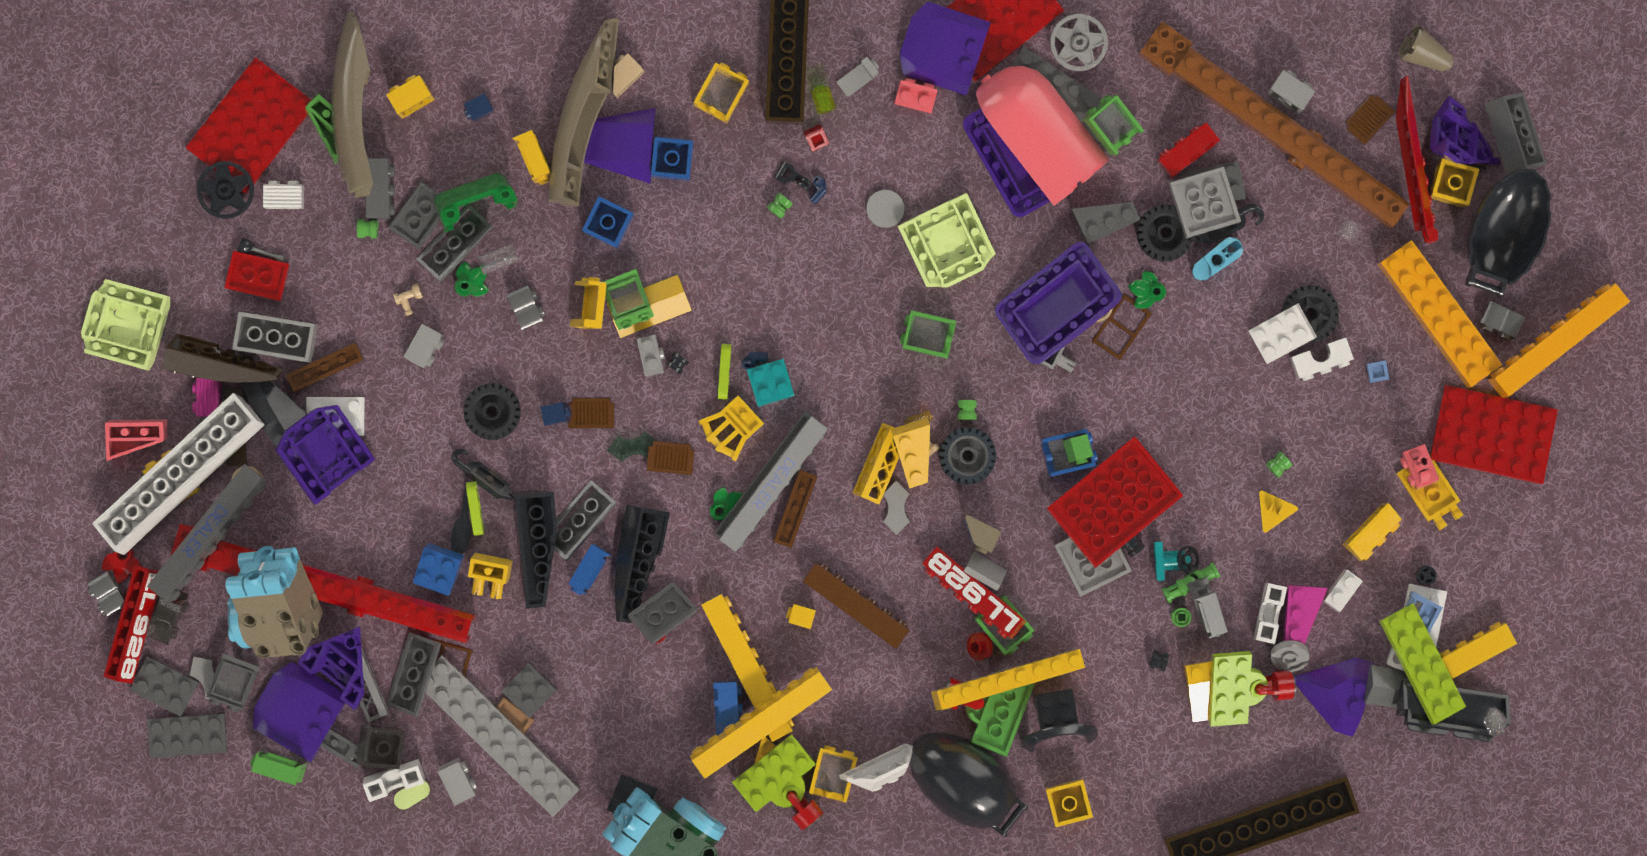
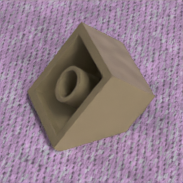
M965 515L964 520L972 544L976 545L975 550L986 554L987 551L992 553L1001 531L969 515Z

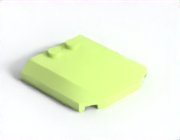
M967 193L957 196L897 226L926 287H949L982 271L996 254Z
M105 279L104 284L98 291L96 290L92 294L81 334L85 343L84 352L149 371L154 364L170 309V297Z

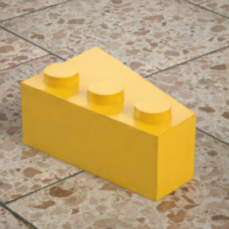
M924 418L890 429L909 488L928 483L930 423L928 419Z

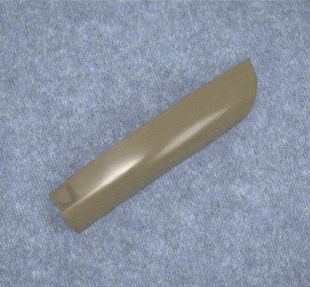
M349 11L344 20L335 56L332 79V125L342 180L346 181L348 193H353L354 198L370 196L373 185L362 131L364 85L368 82L370 67L357 17H352L354 12Z
M609 18L603 23L587 49L569 88L555 137L548 202H557L563 206L579 207L582 169L586 149L598 113L607 94H611L619 23L617 18Z

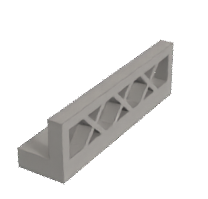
M362 649L363 682H366L364 686L368 687L371 696L369 699L363 697L360 705L367 721L371 722L389 714V710ZM370 703L375 704L379 713L373 717H370L368 712Z

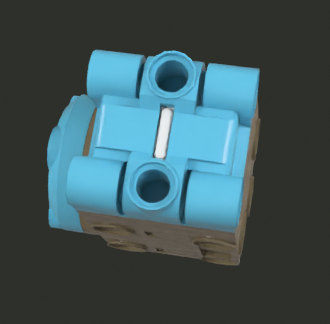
M264 546L256 552L240 553L238 555V565L241 570L238 576L226 579V590L230 595L227 604L229 639L232 642H236L242 648H253L254 653L260 658L304 654L311 639L318 636V624L323 611L301 563L297 549L295 547L273 549L272 546Z

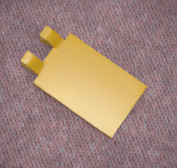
M1432 461L1439 481L1415 490L1414 486H1410L1407 476H1409L1407 468L1396 473L1426 521L1429 522L1433 519L1439 531L1448 526L1442 518L1443 515L1450 512L1455 520L1463 516V513L1456 505L1460 502L1459 497L1435 461Z

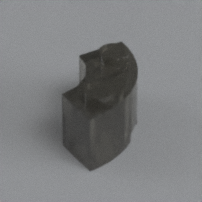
M180 591L178 598L171 603L160 597L157 609L149 623L147 637L167 645L172 638H176L179 632L177 626L181 616L187 612L190 605L187 602L189 594Z

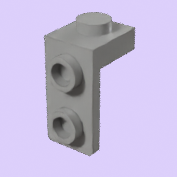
M866 57L859 66L838 80L837 84L844 94L849 97L878 76L877 69H879V66L873 59L869 60Z

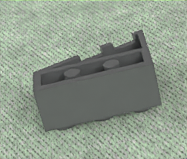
M1132 202L1071 209L1073 218L1086 245L1140 220Z

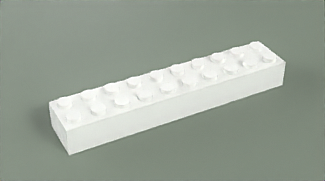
M233 393L92 524L115 552L123 555L126 554L265 424L242 397Z

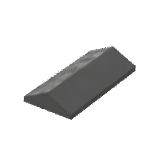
M470 204L460 212V218L453 224V227L469 210L473 213L426 262L423 261L426 255L448 233H445L444 230L417 258L439 282H442L493 228Z
M592 480L556 520L558 526L592 486L595 488L557 532L554 550L566 561L570 559L617 504L611 496Z
M409 632L386 705L418 717L441 643Z
M1370 665L1364 703L1397 709L1400 683L1402 680L1409 681L1405 671Z

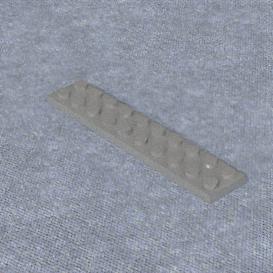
M444 655L435 662L425 693L554 817L580 788L523 734L507 716L498 710Z

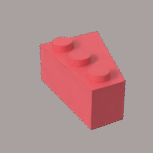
M167 419L107 421L105 423L106 460L129 454L168 439Z

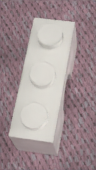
M1343 338L1327 344L1328 357L1324 362L1315 361L1310 351L1291 357L1290 361L1297 379L1302 378L1303 381L1314 378V373L1320 372L1323 375L1331 372V367L1336 365L1339 368L1350 365L1349 361L1354 358L1347 339Z
M1265 583L1253 639L1275 644L1279 627L1278 617L1280 609L1284 604L1287 587Z
M419 759L364 777L363 787L369 802L388 796V793L396 788L405 787L409 789L423 784L425 775Z

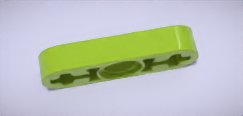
M722 344L718 399L728 400L732 344Z
M466 482L474 536L484 535L477 482Z

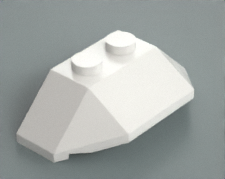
M909 744L900 745L839 775V777L844 781L872 792L880 790L882 785L898 781V777L905 774L913 753V746Z

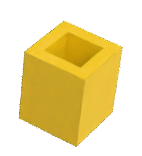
M794 604L793 608H788L786 618L789 619L788 623L811 629L816 610Z

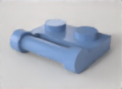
M1411 591L1406 606L1412 603L1415 605L1417 601L1422 603L1418 613L1428 633H1430L1443 607Z

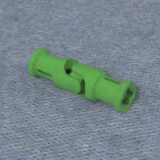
M1211 562L1206 568L1200 571L1196 570L1183 579L1177 580L1175 584L1166 589L1162 588L1161 590L1167 602L1170 604L1172 600L1179 596L1187 595L1190 590L1186 584L1195 581L1194 577L1198 580L1207 577L1208 581L1215 577L1219 578L1220 574L1214 563Z

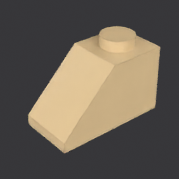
M629 54L626 56L621 55L615 61L613 94L616 98L644 73L642 67Z

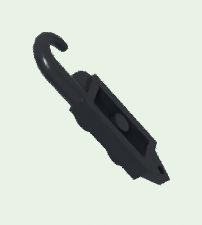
M1256 204L1246 205L1238 209L1241 222L1196 235L1193 242L1209 245L1242 229L1246 224L1245 214L1251 211H1256L1259 214V219L1255 222V225H1259L1264 219V211Z
M464 449L453 451L451 455L453 463L466 473L468 478L476 481L480 487L496 499L514 500L515 497L509 488L510 484L481 462L472 461L465 464L458 458V454L468 455V451Z

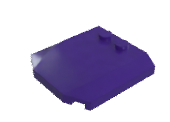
M927 1L912 16L900 51L903 75L967 96L991 22Z
M338 405L314 408L284 431L275 449L313 505L318 504L330 495L332 490L375 460Z
M291 662L273 674L254 707L253 729L307 761L312 762L333 723L346 705L340 699L344 691L315 674L311 675L303 667Z

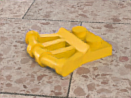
M739 396L731 401L721 412L698 421L699 425L703 427L706 440L716 447L715 450L731 457V460L735 462L746 440L764 425ZM724 416L726 421L712 432L709 422ZM731 424L736 430L721 442L716 436ZM738 434L742 436L736 451L726 447Z

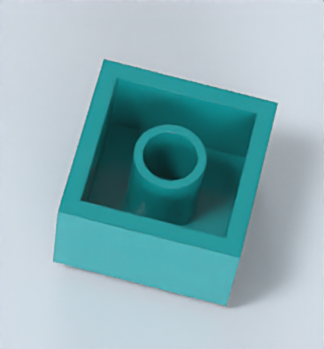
M784 359L747 369L758 407L795 396Z

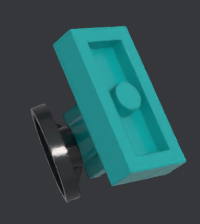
M1153 542L1156 581L1165 580L1164 570H1181L1185 573H1192L1198 568L1199 555L1194 547L1184 546L1176 551H1163V542ZM1192 551H1193V553H1194L1195 556H1196V563H1195L1194 567H1193L1192 564H1191V563H1192V556H1191Z

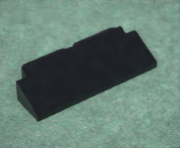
M1402 680L1400 683L1396 715L1405 717L1404 725L1410 731L1442 736L1452 732L1456 738L1490 742L1497 734L1496 730H1504L1511 724L1509 695L1457 688L1466 707L1432 725L1410 681Z

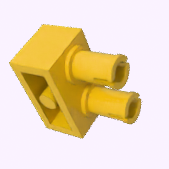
M475 553L470 559L468 577L474 578L471 593L475 595L477 592V595H483L486 580L492 582L490 597L494 599V596H496V599H502L503 585L510 579L513 560Z

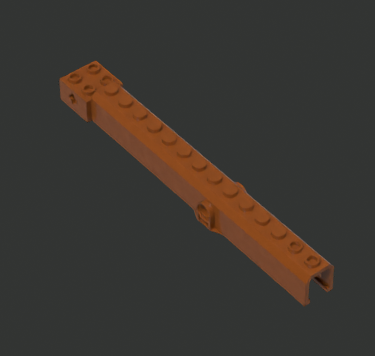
M1163 21L1160 23L1138 54L1141 58L1168 77L1171 74L1178 77L1289 157L1287 162H1290L1298 170L1307 169L1389 229L1394 227L1410 204L1408 201L1323 142L1324 137L1313 129L1307 130L1194 50L1191 47L1193 43Z

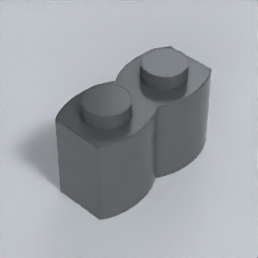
M527 285L507 294L522 330L544 321L542 317L545 316L542 306H537L535 299L538 297L534 288L530 289Z
M1490 301L1479 323L1483 325L1482 329L1491 333L1493 330L1500 333L1499 337L1510 341V339H1516L1525 317Z
M106 571L88 582L89 588L87 590L92 598L96 597L99 604L97 607L103 615L111 616L123 608L126 596L111 571Z

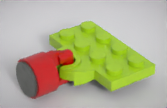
M1250 651L1212 654L1210 726L1248 724L1249 706L1258 704L1266 695H1272L1275 701L1293 699L1296 694V682L1291 671L1272 672L1271 676H1264L1260 670L1251 668L1252 654Z
M793 734L732 781L733 785L755 812L770 801L783 808L793 807L797 812L791 818L801 831L807 830L823 817L824 812L814 799L808 802L804 798L806 788L802 775L814 767L816 763Z

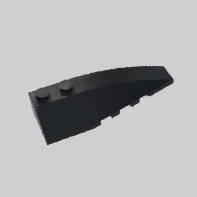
M271 380L240 382L255 414L265 424L263 426L265 432L274 446L277 447L284 431L304 417L307 412L303 408L300 409L294 403V400L280 390L281 387Z
M554 491L515 492L526 609L545 607L557 535Z
M626 505L618 546L615 575L616 621L632 623L628 618V614L641 605V595L644 590H647L649 585L647 583L648 578L656 567L654 565L656 555L660 556L663 550L669 512Z

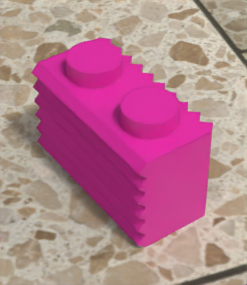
M196 378V382H193L192 385L193 394H196V402H193V413H196V417H208L222 404V381Z

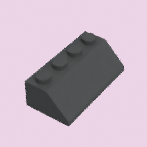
M1524 92L1503 96L1484 103L1507 175L1517 169H1534L1547 165Z

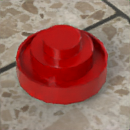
M976 632L967 639V651L973 659L980 661L991 656L993 645L986 633Z

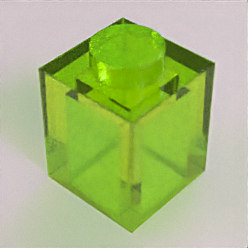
M820 85L814 87L811 96L818 116L836 110L829 86Z

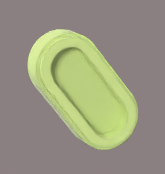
M424 781L423 784L400 790L394 797L395 805L399 809H408L429 795L430 785L427 781Z

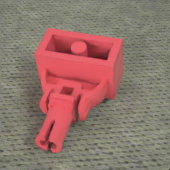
M1425 444L1401 454V465L1403 469L1407 468L1409 476H1407L1408 482L1411 487L1414 486L1415 490L1439 481Z

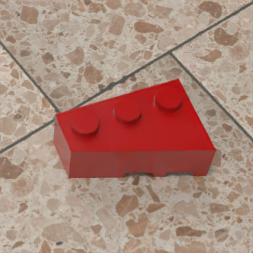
M1207 122L1200 127L1198 125L1189 131L1190 135L1184 139L1182 136L1174 142L1175 147L1171 150L1166 148L1159 154L1160 158L1157 162L1170 179L1220 141Z

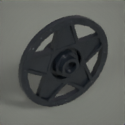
M221 161L210 165L202 172L197 183V197L203 209L210 215L221 219H230L241 215L249 208L254 197V183L248 171L241 165L230 161ZM228 166L239 169L244 175L232 177ZM216 168L215 180L203 181L206 175ZM249 185V197L247 202H245L240 192ZM201 191L212 196L210 209L204 202ZM227 205L238 210L231 214H220Z

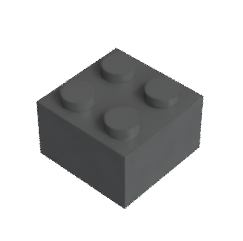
M528 663L502 692L530 718L558 689L531 663Z

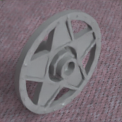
M1073 14L1063 18L1055 26L1051 35L1050 46L1054 58L1060 65L1072 71H1086L1102 61L1107 51L1108 38L1104 27L1098 20L1086 14ZM1078 18L1073 30L1061 27L1067 21ZM1088 20L1094 23L1101 33L1089 32ZM1055 37L1065 45L1059 56L1055 48ZM1103 45L1101 55L1094 61L1092 49ZM1077 57L1085 66L1075 67L1067 64V62Z

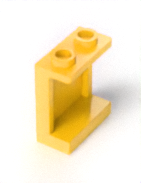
M595 277L582 278L581 281H575V285L584 286L585 289L581 319H570V327L602 329L607 283L600 282V278Z

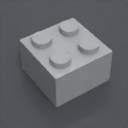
M1283 70L1266 94L1298 115L1303 111L1315 90L1312 89L1313 86L1306 81L1301 82L1296 79L1297 75L1293 72Z

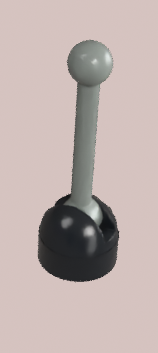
M242 237L237 252L248 254L254 251L275 258L279 262L284 260V256L281 254L275 255L254 248L252 242Z

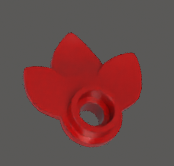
M132 548L127 552L126 558H122L120 553L114 552L106 555L102 562V570H113L114 577L118 583L125 581L129 574H132L134 565L140 566L139 561L134 557Z

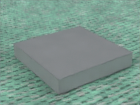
M974 551L964 572L994 590H998L1007 570Z

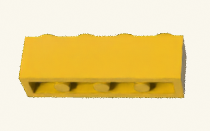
M1496 622L1489 626V631L1485 633L1479 631L1472 635V640L1468 642L1463 640L1457 643L1454 650L1449 651V649H1446L1439 653L1451 678L1459 676L1516 645L1517 642L1508 625Z

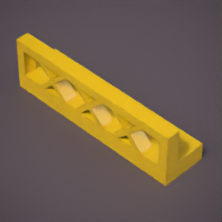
M884 423L881 424L852 492L876 504H880L899 460L890 430L895 427ZM892 451V460L886 462V454ZM884 469L885 477L879 480L878 473ZM877 486L878 493L876 498L870 497L871 489Z

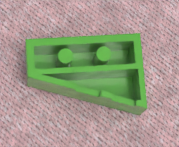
M318 94L305 107L306 113L336 165L338 159L333 135L332 105Z

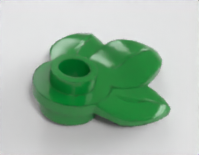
M467 262L462 263L456 271V293L462 297L469 295L480 297L486 294L489 289L483 282L487 276V269L483 267L471 269ZM466 284L468 288L462 289L461 285Z
M1143 271L1142 280L1133 281L1128 285L1130 291L1138 296L1134 307L1139 309L1150 308L1154 302L1161 301L1166 295L1165 286L1158 282L1154 273L1149 271ZM1155 288L1160 290L1159 295H1154L1153 290Z
M724 487L718 489L713 496L714 503L710 507L711 517L717 521L724 520L743 494L739 492L728 494ZM717 508L723 509L721 514L716 513Z

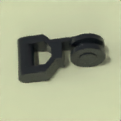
M783 161L774 176L775 179L783 184L794 183L800 177L799 180L801 182L797 181L796 184L807 191H810L808 186H813L809 179L795 172V168ZM787 169H790L792 175L789 179L785 180L782 177Z

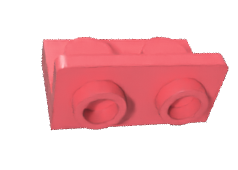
M905 78L904 81L900 80L895 105L931 114L937 89H934V85L923 83L922 86L916 84L915 80Z

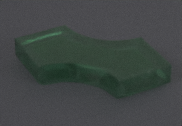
M646 432L634 439H625L617 436L607 451L621 462L632 455L648 457V447L653 446V441L657 440Z

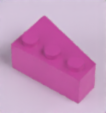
M1286 585L1283 641H1298L1305 645L1328 588Z

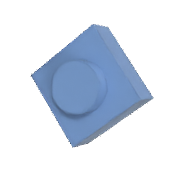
M1386 360L1366 364L1369 383L1389 380Z

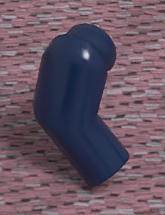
M819 175L813 178L815 192L809 198L815 205L827 193L826 181Z
M750 352L742 360L743 369H751L758 361L767 362L768 352Z

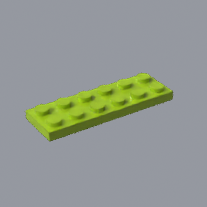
M1414 603L1380 620L1379 622L1431 724L1434 725L1465 708L1466 705Z

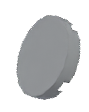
M891 190L875 192L867 203L869 220L881 228L895 226L904 215L902 198Z
M1283 641L1275 645L1271 650L1273 666L1282 671L1283 669L1291 672L1298 671L1308 664L1310 657L1307 646L1298 641Z

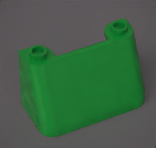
M495 173L439 193L435 197L434 205L444 232L454 230L453 224L460 218L459 207L492 196L495 205L503 204L508 210L517 207L518 200L506 177L503 174Z

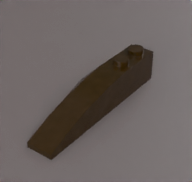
M178 333L165 348L162 368L169 370L171 373L186 374L191 378L198 377L225 382L276 380L282 373L281 368L263 361L254 362L252 357L248 355L238 356L235 354V350L228 348L225 351L219 348V344Z

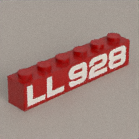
M937 546L922 563L926 567L924 571L932 578L934 576L940 579L938 583L946 590L950 587L954 591V597L960 602L965 600L969 603L967 607L975 614L977 612L981 613L984 616L982 620L990 627L994 624L998 628L996 632L1003 638L1008 636L1010 639H1013L1026 623L1019 614L977 579L965 573V569Z
M134 565L103 677L117 682L133 684L157 599V594L147 586L159 572L158 570Z

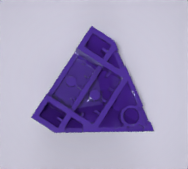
M1451 96L1447 97L1432 120L1430 149L1442 158L1454 163L1501 164L1498 157H1493L1489 149L1491 148L1476 124L1474 122L1470 123L1465 116L1467 111L1464 106Z
M360 627L308 647L298 661V664L311 675L321 671L343 689L344 692L340 699L353 710L358 707L364 696Z
M1352 658L1294 676L1296 686L1333 731L1353 737L1366 705L1364 697L1367 689L1369 668L1374 663L1359 658Z

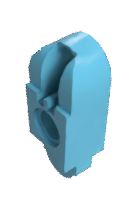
M1229 237L1222 241L1193 265V277L1196 280L1205 281L1238 259L1243 253L1241 242L1234 237ZM1229 246L1234 247L1233 253L1228 252ZM1217 255L1220 257V265L1212 263V256Z

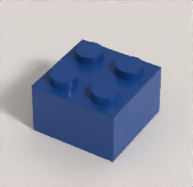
M655 137L651 170L652 178L690 181L694 142L691 140Z
M598 196L582 232L618 249L634 217V213Z
M428 543L423 549L413 583L449 596L454 589L465 555Z

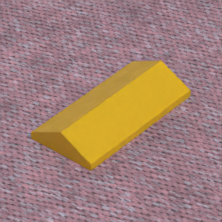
M678 275L644 288L654 317L645 322L633 324L627 329L618 330L615 324L620 338L691 311ZM639 290L612 300L617 314L644 304Z

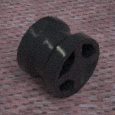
M674 351L671 360H668L665 364L681 375L684 366H687L690 362Z
M1137 535L1122 546L1123 549L1128 551L1130 558L1138 554L1145 547L1143 543L1139 542Z
M1421 566L1417 569L1415 576L1420 584L1430 585L1436 580L1437 573L1433 567Z
M1153 650L1149 668H1158L1160 671L1165 672L1169 654H1161L1157 650Z

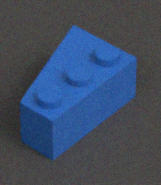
M737 681L713 683L717 736L724 732V728L728 725L737 723L739 716L743 715L742 704H738V696H742L741 685L737 684Z

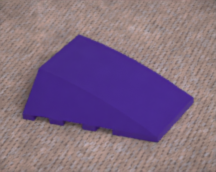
M656 108L597 118L590 135L584 163L651 184V161Z

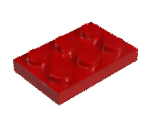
M233 251L224 288L282 301L290 264Z

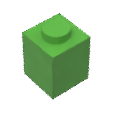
M1087 434L1063 441L1069 463L1076 461L1078 465L1088 462L1087 458L1093 457Z

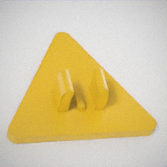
M1259 492L1262 528L1265 533L1298 510L1297 506L1267 492Z

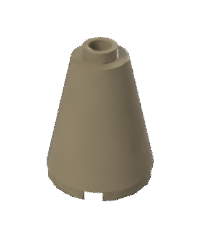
M1419 25L1414 26L1410 30L1412 32L1409 38L1408 36L1405 37L1398 52V55H1400L1398 58L1402 61L1441 72L1449 70L1454 63V60H1452L1453 55Z

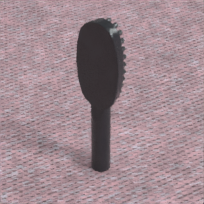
M466 487L461 515L456 520L451 534V549L459 554H463L466 551L471 535Z

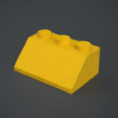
M1382 503L1342 545L1359 561L1363 559L1366 561L1374 553L1372 549L1376 545L1378 547L1387 540L1385 536L1390 531L1393 533L1400 526L1399 522L1402 519L1389 503Z

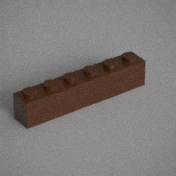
M822 562L819 565L815 563L802 582L897 649L910 631L907 629L908 624L900 618L898 621L891 617L893 613L886 608L879 609L875 606L877 602L871 597L867 596L865 599L860 595L861 590L854 585L851 587L847 586L844 583L846 579L839 574L834 576L829 573L830 568Z

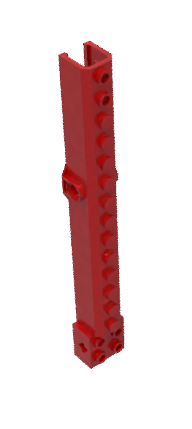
M179 525L171 555L194 528L193 526ZM220 540L216 545V550L207 556L204 560V565L199 570L208 572L212 568L238 576L241 570L238 565V555L240 553L256 552L257 550ZM302 564L317 599L348 608L346 613L359 617H365V614L463 643H468L469 641L468 633L472 620L475 621V614L374 585L376 580L358 575L357 579H352Z

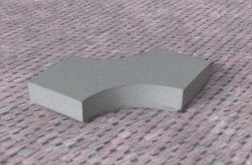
M897 481L883 495L888 503V514L883 522L896 535L910 522L904 510L905 501L910 494Z
M194 657L190 676L195 677L201 682L205 691V699H210L206 696L215 675L213 660ZM218 679L213 693L225 697L228 683Z

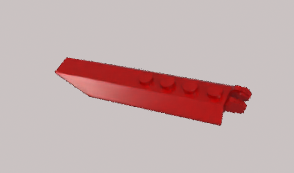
M1405 76L1400 80L1396 124L1415 232L1422 231L1424 242L1431 244L1439 239L1438 230L1434 228L1435 216L1431 212L1430 207L1432 198L1428 194L1427 189L1429 180L1424 172L1425 158L1421 154L1409 78Z

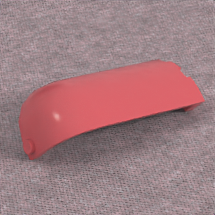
M1010 66L995 73L993 76L988 74L980 80L982 84L977 88L976 96L985 117L1054 206L1072 193L1078 186L1077 183L1079 181L1084 183L1094 175V172L1110 160L1052 84L1037 70L1025 66Z

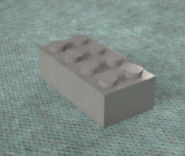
M239 312L232 350L312 363L318 325Z

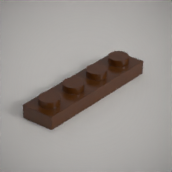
M353 343L286 374V377L295 393L364 361V358L357 343Z
M799 470L774 543L792 549L818 476Z

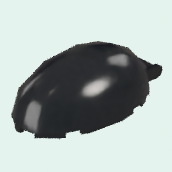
M1517 169L1497 182L1483 197L1471 219L1466 241L1467 259L1471 266L1465 280L1466 286H1474L1486 290L1501 298L1507 284L1512 285L1531 269L1534 261L1539 257L1545 246L1551 223V194L1546 180L1535 169ZM1476 273L1500 281L1498 287L1475 279Z
M947 732L925 734L918 740H915L912 744L913 753L909 763L912 776L924 796L943 814L960 824L979 829L993 828L1006 838L1007 832L1024 810L1029 808L1016 797L1015 785L1006 768L989 751L971 743V740ZM1015 802L1018 803L1019 806L1008 818V820L1005 822L1002 828L1000 829L999 827H997L1001 823V821L1008 815V813L1014 806Z

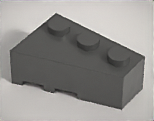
M367 158L373 185L370 196H366V218L369 220H392V215H395V204H392V196H395V185H392V177H395V165H392V162L387 158Z

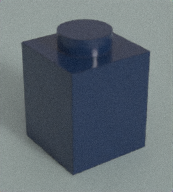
M485 93L464 103L466 109L463 111L468 120L472 119L474 123L495 112Z
M566 402L540 407L544 426L570 422L572 411Z

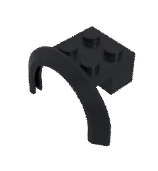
M1073 689L1035 694L1034 702L1040 730L1026 736L1022 740V748L1029 752H1034V748L1039 742L1062 735H1082L1087 738V743H1092L1098 736V729L1091 725L1079 724Z

